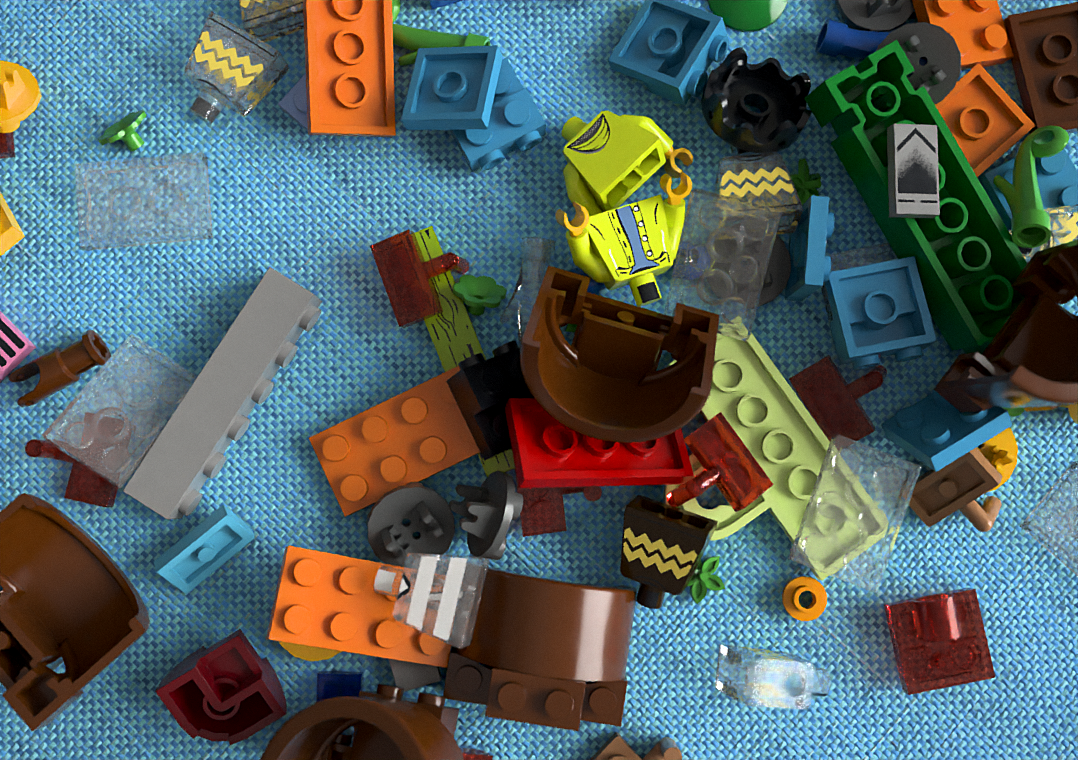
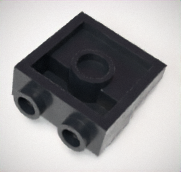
M515 340L492 351L493 358L485 360L483 354L478 353L458 363L460 371L446 381L484 461L512 449L505 406L509 398H534L525 383L521 371L520 347H518Z

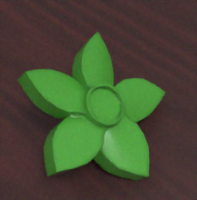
M799 159L798 174L788 175L790 180H786L794 188L791 195V204L800 203V205H793L792 208L801 207L811 195L819 196L816 188L821 187V175L819 173L810 174L806 159Z
M720 556L709 557L703 563L700 560L692 579L687 585L690 586V595L695 604L702 601L706 596L707 589L714 591L725 589L722 580L718 576L712 575L718 568Z

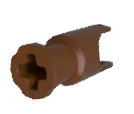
M89 329L83 333L82 339L64 349L57 347L15 370L8 376L11 382H22L40 373V381L34 390L20 397L17 400V404L21 407L32 406L77 382L80 379V374L98 364L106 366L110 363L112 357L106 343L99 334Z

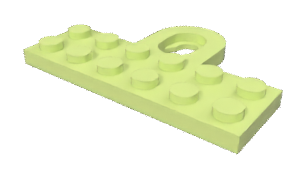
M738 315L718 329L710 395L700 411V414L716 437L689 455L694 477L688 484L664 485L663 501L665 504L718 521L711 540H719L732 535L768 509L816 578L824 580L893 529L742 318ZM673 360L671 363H669V364L667 365V367H668V366H671L672 364L676 363L677 361H676V360ZM719 463L735 465L745 478L743 495L732 505H718L713 509L702 508L696 500V492L705 483L710 469Z

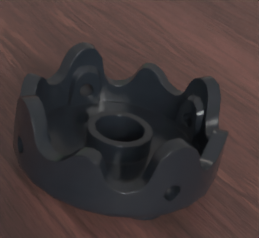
M736 48L729 53L717 69L711 71L703 90L701 107L707 124L721 139L741 150L766 154L788 148L797 140L812 113L811 110L807 109V102L804 99L809 94L811 88L809 76L806 73H799L791 77L783 71L779 61L771 57L758 64L747 63L748 56L743 48ZM745 105L756 107L760 110V113L749 110Z

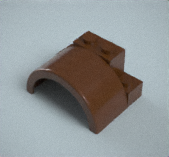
M1078 239L1038 251L1033 255L1011 285L1024 298L982 355L978 351L960 354L936 385L934 390L960 412L985 411L992 406L1023 408L1028 412L1054 410L1061 405L1078 404V316L1060 306L1069 302L1075 296L1078 299Z
M548 265L520 346L521 371L529 391L539 405L551 417L569 429L591 438L610 442L634 443L654 440L671 434L689 423L701 411L710 395L719 315L676 303L672 316L599 296L587 292L590 277ZM567 324H576V331L570 345L562 334L560 327H564ZM665 350L677 362L657 371L662 352Z
M22 493L0 512V586L3 588L0 591V682L7 689L2 696L32 731H35L52 722L84 693L81 690L145 634L149 629L150 619L142 598L121 568L87 532L56 507L34 495ZM64 662L66 671L60 674L56 673L54 670Z
M467 562L462 590L467 589L465 599L460 600L443 696L446 699L487 705L486 717L579 731L580 720L621 727L628 683L625 673L637 597L636 588L624 585L598 586L565 582L500 570L487 566L484 563Z
M378 684L377 691H359L358 697L329 698L305 707L287 720L274 734L260 760H464L462 752L454 739L459 708L445 706L446 697L419 692L418 699L403 697L405 688ZM351 726L354 727V735L344 731Z

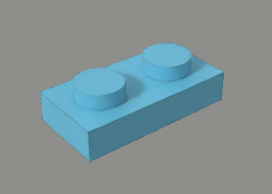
M223 504L154 561V566L159 575L187 594L255 539L252 529Z

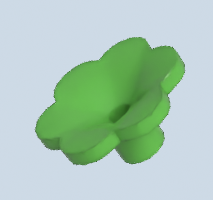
M140 110L137 113L132 112L126 115L119 122L111 125L104 131V134L98 139L99 143L104 145L122 140L131 152L140 148L144 141L135 130L147 114L144 110Z
M463 275L459 278V283L453 285L452 292L455 296L462 298L463 302L468 305L469 313L479 316L484 314L485 307L496 308L500 306L501 300L506 298L507 290L503 286L497 285L496 281L491 277Z

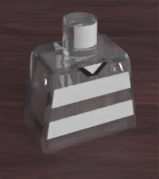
M408 553L403 570L385 565L380 566L375 578L374 591L396 597L393 610V619L454 647L463 648L471 644L490 558Z

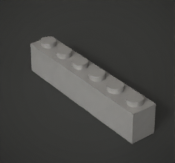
M269 267L123 492L167 520L182 519L183 515L189 516L201 501L202 494L199 491L208 477L210 479L214 478L225 464L226 456L223 454L232 440L238 441L249 427L250 419L247 417L256 403L262 404L270 395L274 387V382L271 381L280 366L285 368L294 358L298 346L295 345L304 330L310 331L318 321L321 314L319 306L322 301L315 294Z

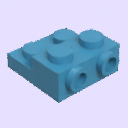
M645 0L607 61L612 70L645 82L651 93L685 106L691 96L699 97L702 94L707 83L706 71L713 61L720 62L725 57L729 47V39L723 18L675 0Z
M506 57L502 59L488 128L450 130L471 172L479 168L486 171L502 163L505 155L517 149L520 152H524L538 145L542 141V136L546 135V123L526 87L523 88Z
M914 256L830 272L825 286L834 319L829 324L840 365L852 363L853 370H863L880 365L879 358L895 355L896 362L910 361L924 356L922 349L929 347L937 341Z

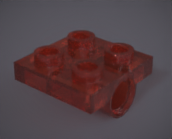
M968 587L884 604L904 693L911 695L996 678L975 589Z

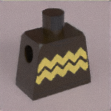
M642 495L636 496L626 505L620 572L624 577L640 582L636 601L640 605L651 609H659L662 607L665 592L681 595L692 579L717 527L718 521Z

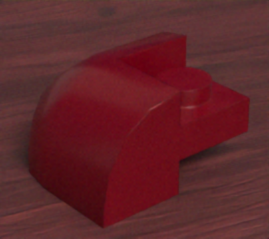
M241 629L207 649L202 646L190 654L162 679L155 691L180 727L193 739L199 736L210 741H229V745L249 738L286 715L287 712L283 688L274 669L266 657L261 660Z

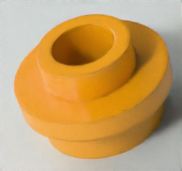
M799 576L790 580L784 587L782 604L786 612L793 618L800 621H811L818 618L824 612L827 605V594L822 584L817 580L807 576ZM804 591H809L812 595V602L807 607H802L799 604V596Z

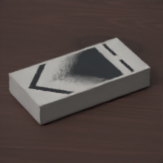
M891 125L887 128L889 217L934 218L939 216L937 125Z

